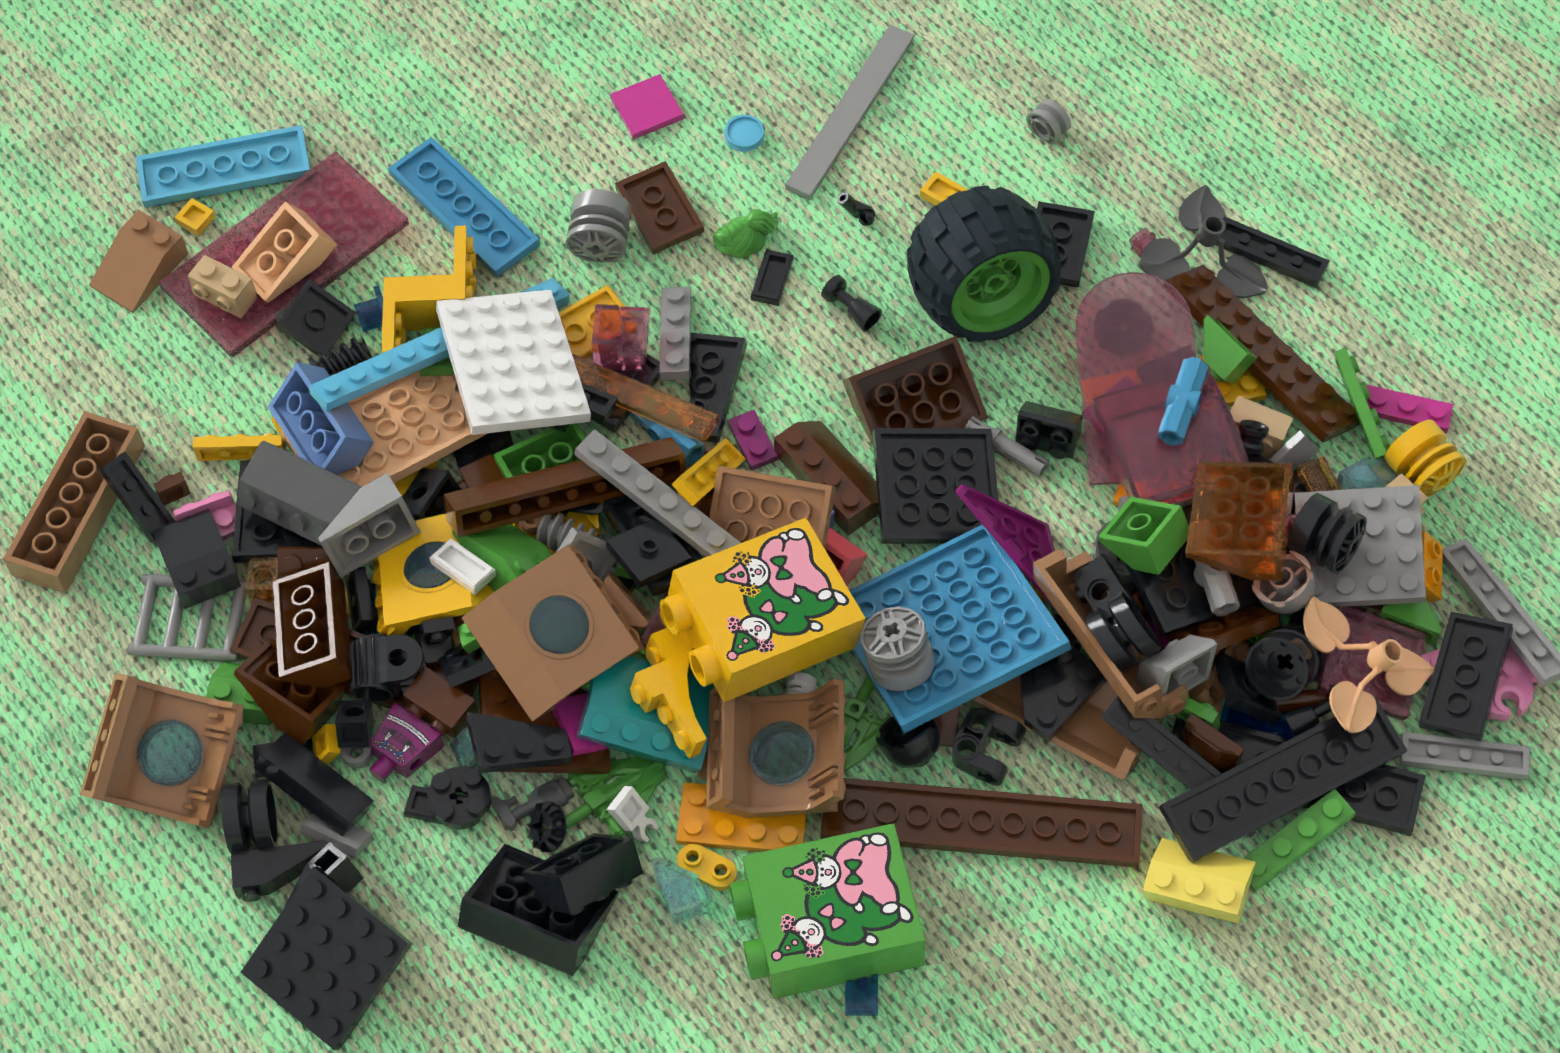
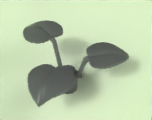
M1207 185L1192 192L1179 209L1178 218L1181 225L1189 231L1198 230L1197 235L1189 246L1180 252L1178 244L1174 241L1158 238L1147 244L1139 261L1140 268L1147 275L1156 280L1166 281L1170 277L1189 271V264L1184 257L1198 243L1204 247L1218 245L1219 263L1223 267L1217 274L1218 281H1221L1227 288L1231 289L1237 298L1261 295L1268 290L1263 274L1251 260L1241 255H1232L1227 262L1225 261V240L1221 236L1226 227L1223 220L1226 214Z

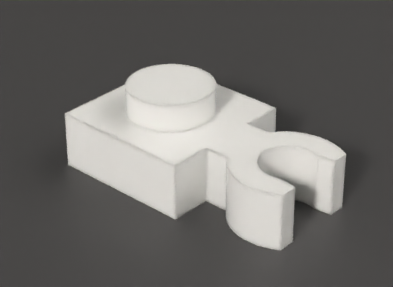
M624 786L607 808L624 831H631L637 841L648 842L650 840L645 834V827L651 830L659 828L654 819L645 816L649 806L632 786Z

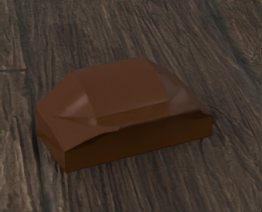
M1193 713L1190 715L1182 733L1184 743L1218 771H1228L1241 763L1244 748Z

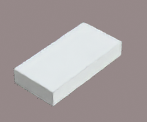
M453 539L447 541L430 557V562L433 566L474 595L496 577V571L493 567Z

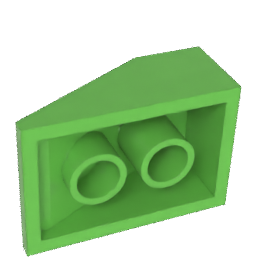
M511 524L459 538L454 530H452V534L461 546L495 569L496 577L488 583L493 592L552 555L543 543Z

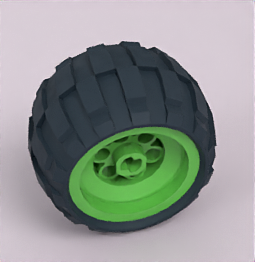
M977 186L966 191H959L948 196L947 199L938 205H935L924 215L925 217L921 223L915 227L910 237L912 243L907 249V270L914 294L928 316L939 327L949 334L957 336V338L962 337L966 338L968 342L981 343L983 341H995L1006 338L1021 331L1044 313L1052 303L1051 300L1054 294L1059 290L1062 280L1060 278L1062 267L1054 233L1034 206L1008 189L1002 187L990 189L989 186Z

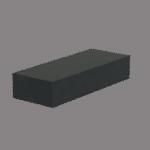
M284 733L264 750L254 766V769L341 836H344L366 815L374 801L287 733Z

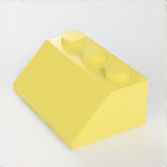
M1162 838L1151 859L1143 888L1144 896L1147 900L1240 924L1256 862L1215 851L1191 863L1178 842Z

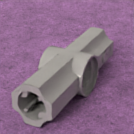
M1198 522L1189 527L1192 534L1187 539L1196 564L1193 572L1194 578L1200 586L1204 587L1212 613L1216 614V616H1226L1231 612L1237 611L1240 607L1228 572L1231 568V560L1220 549L1213 526L1209 522Z

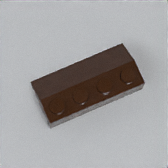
M822 421L796 422L774 437V450L778 455V459L797 480L836 486L832 510L835 511L834 521L848 536L879 515L876 480Z
M327 562L274 580V610L278 676L280 680L325 688L352 679L348 649L349 634L345 584L332 565Z

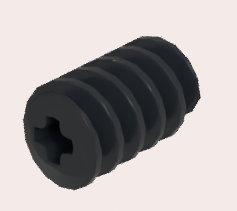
M361 335V343L355 338L350 339V348L344 343H340V353L333 347L329 348V358L322 352L318 353L319 363L312 357L307 359L309 365L325 368L329 376H332L372 358V355Z

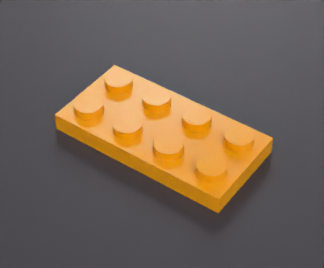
M686 782L683 784L676 844H698L711 848L764 852L804 843L807 814L745 818L706 808L707 784Z

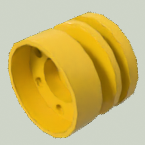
M1425 420L1409 428L1391 444L1384 457L1386 463L1397 476L1402 473L1414 485H1419V489L1427 497L1448 486L1461 473L1467 462L1465 456L1461 452H1457V448L1453 443H1446V434L1434 420Z

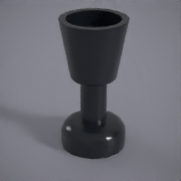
M835 275L823 287L821 297L827 302H834L836 300L842 302L848 307L847 313L863 332H867L879 321L882 310L860 297L856 299L845 291L847 287L846 280L840 275Z
M1335 683L1334 685H1332V686L1329 688V691H1328V692H1329V695H1330V692H1331L1332 688H1333L1336 684H1338V683ZM1328 698L1313 708L1310 705H1306L1282 715L1296 737L1317 726L1320 723L1319 718L1332 710Z

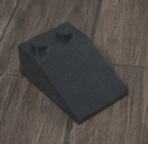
M209 509L152 531L184 609L241 587L235 568Z

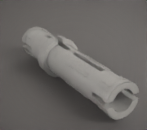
M974 416L971 417V420L965 426L966 429H991L993 450L1030 470L1038 477L1042 475L1041 471L1044 472L1049 464V460L1002 434L1003 431L1001 429H994Z

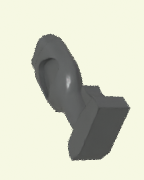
M564 777L557 781L554 778L535 788L526 803L511 811L509 808L517 803L516 796L506 800L496 797L491 800V805L503 826L512 832L517 826L516 822L528 816L529 812L535 810L537 803L551 801L563 807L569 803V799L574 797V793Z

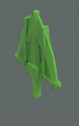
M868 675L855 699L850 697L844 706V723L846 725L844 735V752L846 755L844 772L858 764L878 746L876 736L879 738L881 735L879 728L889 719L888 717L885 719L877 717V711L875 710L870 713L867 712L866 702L875 687ZM855 730H857L860 735L855 744L845 749ZM810 744V756H809V758H808L807 765H809L810 760H811V755H812L811 744Z
M634 756L610 761L611 769L608 774L568 773L567 783L579 789L577 790L578 796L581 799L583 798L584 804L565 816L567 829L591 814L595 819L599 817L602 824L606 823L609 825L608 830L611 835L624 836L625 831L608 812L607 808L624 786L635 788L636 792L647 804L656 787L666 780V775L663 772L665 764ZM615 776H622L604 787V783Z

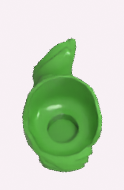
M753 209L748 213L747 217L740 216L730 220L713 234V240L717 249L724 254L737 258H747L752 254L758 253L765 246L766 236L776 231L779 223L777 212L770 214L761 209Z

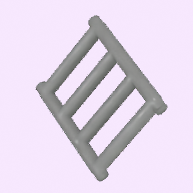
M143 574L142 584L145 587L133 644H128L127 654L212 661H238L239 657L232 654L230 648L240 629L246 592L251 591L252 581L239 579L241 587L232 590L234 595L223 649L206 648L215 597L201 604L193 647L175 646L183 611L182 603L175 588L163 645L145 644L157 586H175L170 575Z

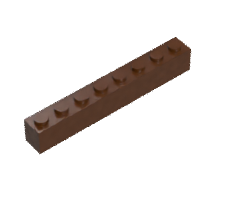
M672 437L621 449L665 484L673 483L686 471L685 453ZM582 460L447 493L444 494L447 522L459 538L626 494Z

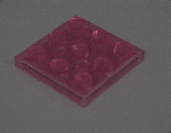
M1336 607L1349 623L1350 634L1343 644H1368L1375 641L1379 645L1388 639H1393L1403 648L1416 653L1420 657L1422 656L1426 634L1351 607ZM1335 647L1333 651L1325 653L1324 667L1320 673L1316 691L1329 695V688L1335 683L1350 681L1357 687L1373 670L1367 663L1369 649L1339 650ZM1382 671L1365 685L1363 691L1377 698L1387 716L1404 721L1409 716L1413 695L1402 696L1394 692L1386 683V672Z

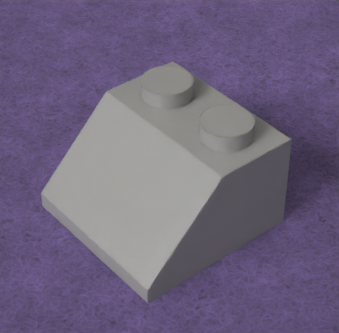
M1188 635L1180 641L1178 639L1173 640L1164 650L1150 657L1145 656L1140 661L1136 681L1144 691L1158 684L1162 689V696L1182 685H1185L1190 690L1209 679L1217 643L1214 639Z

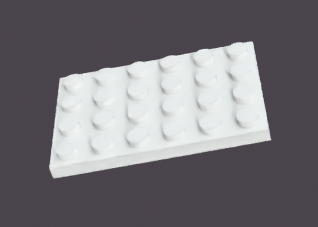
M551 290L465 298V300L437 301L436 311L472 435L590 422L591 412Z

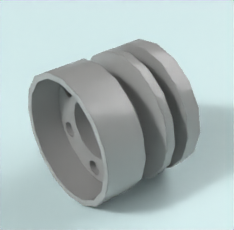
M601 189L585 190L577 194L572 202L571 223L568 226L566 238L569 251L585 261L615 262L622 258L626 252L627 230L630 226L632 213L631 205L627 199L615 192Z
M890 607L874 613L864 623L860 632L861 645L864 649L871 675L878 685L887 690L897 692L911 690L921 685L931 676L935 666L934 653L928 640L925 623L918 613L910 608Z

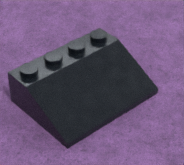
M504 844L462 898L457 927L574 976L586 959L619 891L613 890L608 893L609 896L606 899L589 903L584 906V911L576 915H566L563 912L552 911L522 875L523 871L544 860Z

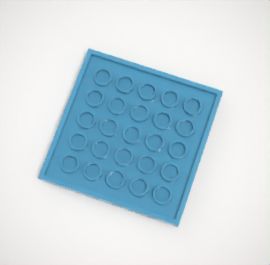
M983 525L849 590L864 614L865 622L876 612L885 608L899 606L915 611L925 623L928 640L934 653L935 666L931 676L921 685L911 690L898 692L887 690L875 682L861 645V636L856 648L852 649L903 733L1071 650L1070 641L1020 569Z

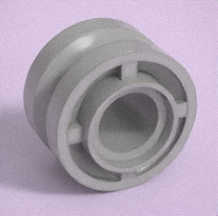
M1049 99L1042 100L1036 109H1033L1026 117L1027 125L1031 132L1048 144L1056 143L1061 138V135L1065 134L1071 127V120L1067 112L1058 103Z

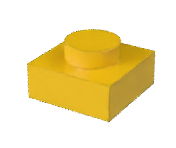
M191 198L174 219L177 225L199 237L215 219L216 215L214 210Z
M326 723L312 736L314 755L327 765L341 753V748H338L335 724Z

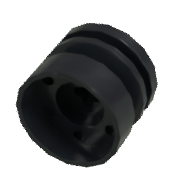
M1315 493L1307 500L1298 513L1288 536L1287 549L1305 556L1307 560L1316 554V565L1323 568L1327 566L1328 571L1339 574L1348 565L1359 548L1365 533L1367 518L1357 512L1353 514V510L1347 507L1338 512L1337 502L1319 493Z
M1285 624L1276 627L1251 647L1246 657L1245 672L1249 683L1257 693L1268 699L1283 701L1294 698L1319 677L1324 667L1325 653L1317 650L1310 643L1303 626ZM1289 655L1292 657L1291 661L1288 660Z

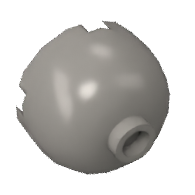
M1289 551L1290 554L1283 555L1279 552L1273 553L1263 559L1254 570L1253 577L1255 579L1252 589L1262 605L1274 613L1292 614L1299 612L1306 607L1308 601L1314 596L1317 587L1314 570L1305 556L1295 551Z

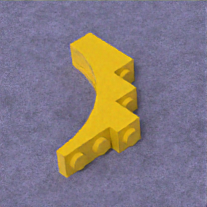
M660 610L659 614L663 624L666 626ZM667 627L650 635L644 651L648 662L652 666L636 672L629 689L632 699L636 704H640L645 713L657 709L660 721L668 726L674 735L676 745L679 749L684 750L690 759L700 754L707 739L695 717L689 698L687 674L689 652L693 647L685 632L674 635Z

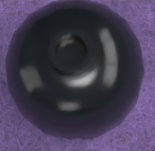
M892 716L879 728L880 737L876 736V741L881 751L891 763L902 768L924 766L930 761L940 746L941 732L934 718L903 733Z

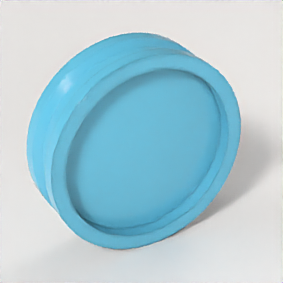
M751 115L733 117L725 127L727 144L734 150L741 152L756 149L764 139L763 124L759 119Z

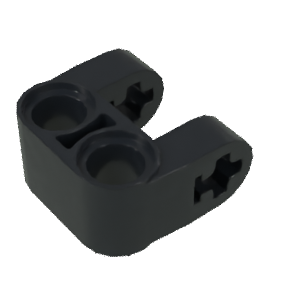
M974 708L967 713L954 739L952 762L961 771L989 784L999 786L1002 784L1008 768L1001 761L985 755V749L991 738L1010 746H1020L1025 736L1026 728L1018 721L1004 715L988 711L984 708ZM982 724L986 728L983 730H976L972 728V725ZM970 750L973 754L971 756H963L959 752Z

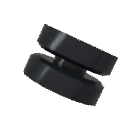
M1121 591L1108 600V608L1113 618L1104 609L1097 607L1085 616V620L1110 660L1121 672L1127 673L1138 665V656L1134 648L1141 655L1150 657L1161 649V644L1138 608Z
M268 779L252 781L248 788V796L245 788L240 783L224 784L221 790V812L229 853L249 850L252 839L258 849L277 847V813L270 781Z

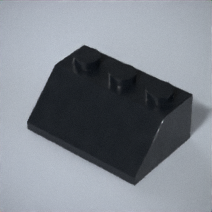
M593 833L522 872L526 882L552 911L563 912L566 915L581 913L585 909L584 906L591 902L606 899L609 896V892L616 888L629 886L633 883L632 879L643 874L633 838Z

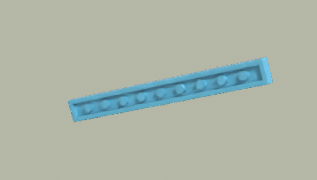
M554 278L522 291L551 290L557 308L568 304L570 294ZM440 327L310 385V395L328 412L450 357L442 328Z

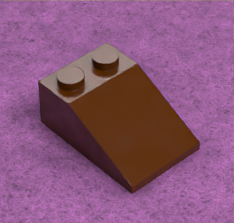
M269 638L234 671V676L276 728L283 733H287L302 746L337 712L340 700H342L346 689L340 683L321 688L281 681L278 676L277 643L272 638Z

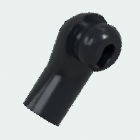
M842 192L838 195L837 203L852 216L859 218L860 224L864 226L873 224L875 211L872 206L855 200L847 192Z

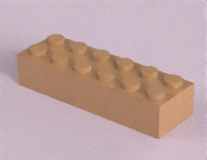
M84 411L3 558L12 576L65 594L67 593L117 499V495L98 469L124 451L132 462L136 464L145 447L138 428Z

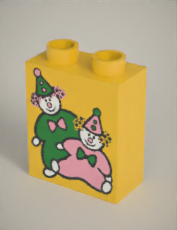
M807 518L673 570L668 596L660 601L662 617L670 632L674 635L685 632L694 650L689 652V662L697 681L702 686L713 683L723 702H727L856 648L866 619Z

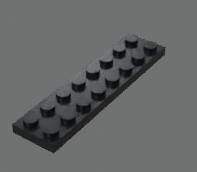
M1374 697L1377 710L1373 722L1359 733H1349L1340 725L1336 717H1333L1161 804L1159 809L1187 859L1191 863L1328 794L1330 791L1404 755L1407 749L1377 698Z
M1176 717L1172 734L1184 743L1182 733L1186 721ZM1220 720V727L1218 729L1220 733L1244 748L1240 764L1290 740L1289 738ZM1384 764L1336 790L1355 811V817L1351 819L1352 821L1411 836L1426 775ZM1322 796V797H1320V798H1318V799H1316V800H1314V801H1312V802H1310V803H1308V804H1306V805H1304V806H1302V807L1309 808V807H1311L1313 804H1315L1317 801H1319L1321 798H1323L1324 796Z

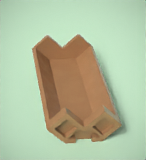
M1058 549L1033 562L1034 580L1134 718L1161 719L1168 714L1174 715L1184 709L1188 702V689L1185 685L1162 696V689L1158 684L1144 691L1136 681L1139 663L1145 656L1141 655L1134 648L1138 656V665L1127 673H1123L1110 660L1086 623L1085 616L1093 609L1088 602L1084 604L1074 591L1077 584L1071 577L1093 561L1087 551L1067 561V557L1061 549ZM1107 591L1102 593V595L1100 596V600H1103L1108 596Z
M1019 676L973 698L976 702L1001 715L1018 721L1025 728L1032 731L1024 724ZM1106 681L1052 738L1051 742L1125 780L1139 762V756L1142 751L1100 718L1118 696L1109 682ZM1161 718V719H1155V720H1156L1158 723H1161V721H1162L1163 718Z

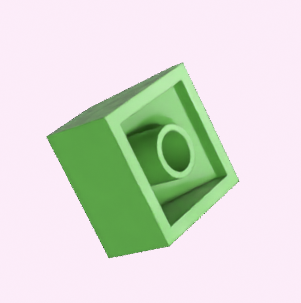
M1130 497L1101 532L1098 539L1100 543L1132 569L1159 575L1192 533L1181 506Z
M223 662L210 677L206 697L243 705V723L271 725V720L234 676V671L241 664Z

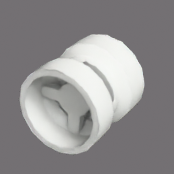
M796 672L786 678L785 686L787 692L784 695L813 692L816 690L817 680L806 673Z

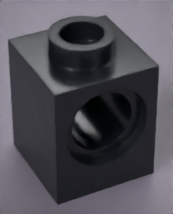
M340 700L335 721L338 748L370 747L374 729L372 700Z

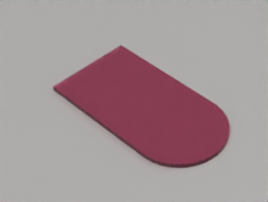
M1127 272L1102 280L1086 294L1079 306L1076 317V341L1089 486L1208 478L1201 402L1196 417L1191 419L1183 444L1172 446L1165 444L1162 439L1158 438V431L1165 414V404L1170 386L1172 384L1175 385L1183 359H1188L1191 356L1196 357L1192 316L1185 299L1171 284L1159 277L1146 273Z

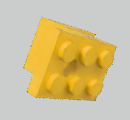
M466 225L455 226L454 274L384 277L382 353L407 343V331H422L424 328L441 327L436 311L437 301L465 300V298L474 297V294H477V279L474 277V270H477V254L474 253V238L468 237Z

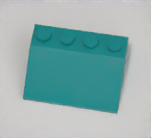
M631 656L591 680L578 726L577 738L693 773L702 769L708 747L709 691L715 688L713 683L702 686L694 675L687 674L689 698L693 711L707 738L700 754L689 759L684 750L679 749L676 745L674 735L668 726L660 721L657 709L645 713L640 704H636L632 699L629 688L635 673L652 666L648 661Z

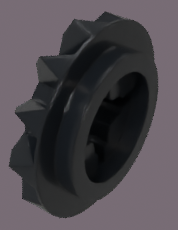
M545 801L537 803L535 810L529 812L531 821L526 824L530 827V833L527 838L533 840V848L540 849L541 852H553L561 846L565 839L567 829L565 814L561 807L554 802ZM545 823L547 826H551V829H542V824Z

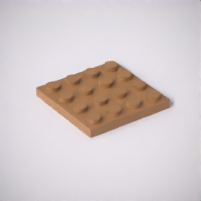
M718 466L709 518L741 543L807 518L825 549L836 486Z

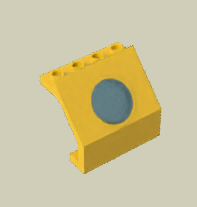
M446 514L415 520L421 533L373 559V583L376 588L375 607L378 611L377 631L379 634L404 635L410 627L421 624L423 621L465 615L493 593V590L487 584L474 595L431 564L430 557L447 541L453 539L460 544L452 534L453 529L447 522Z

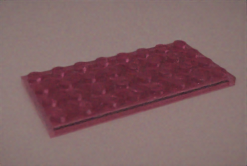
M335 151L159 281V285L205 333L233 358L276 325L277 321L275 318L277 312L290 306L308 279L324 289L409 225L408 217ZM285 201L303 210L338 244L320 267L269 303L257 294L258 298L242 318L198 298L191 290L192 287L188 274L204 255L232 268Z

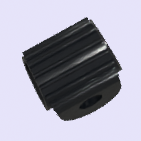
M371 634L356 639V641L351 642V646H348L352 672L350 692L352 696L362 700L386 702L393 698H402L409 686L427 667L420 645L413 638L406 635Z

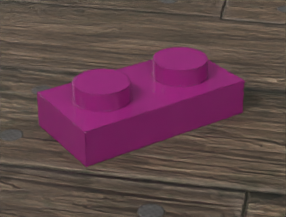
M755 410L727 420L728 426L751 471L778 461V455Z

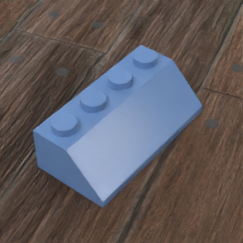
M296 362L268 405V409L300 458L336 475L358 466L373 445V440L348 403L326 412L310 395V385L330 377L325 368Z

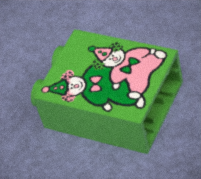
M894 823L743 856L745 880L729 883L737 921L754 918L758 934L757 939L743 942L750 978L755 980L768 977L773 999L925 966V937Z

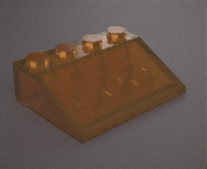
M1199 461L1185 552L1186 557L1250 580L1283 581L1294 492L1292 463Z

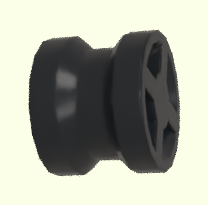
M1241 420L1238 427L1240 435L1235 438L1234 446L1249 454H1261L1265 447L1263 440L1268 436L1269 427L1255 420Z

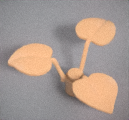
M1315 596L1308 601L1303 617L1304 631L1310 643L1317 650L1329 653L1335 647L1339 650L1369 649L1367 663L1373 670L1357 687L1350 681H1342L1336 684L1330 692L1331 710L1340 725L1349 733L1363 731L1375 718L1377 710L1376 700L1370 693L1363 691V688L1377 674L1382 671L1386 672V683L1394 692L1402 696H1411L1418 692L1426 680L1433 674L1435 667L1416 653L1403 648L1396 640L1388 639L1379 645L1375 641L1368 644H1343L1350 634L1349 623L1346 617L1337 608L1320 601Z

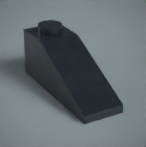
M327 841L231 852L232 888L237 899L242 898V900L248 902L261 899V896L270 895L301 876L306 864L328 844Z

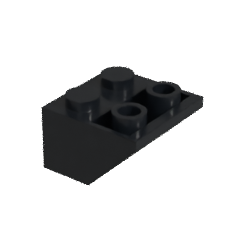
M1025 401L1018 412L1015 441L1031 451L1041 450L1049 452L1052 457L1058 459L1065 457L1073 459L1082 430L1083 415Z

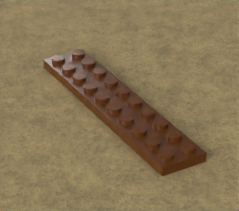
M844 778L846 790L844 799L838 802V812H825L822 815L820 839L894 823L900 847L1139 868L1143 804Z

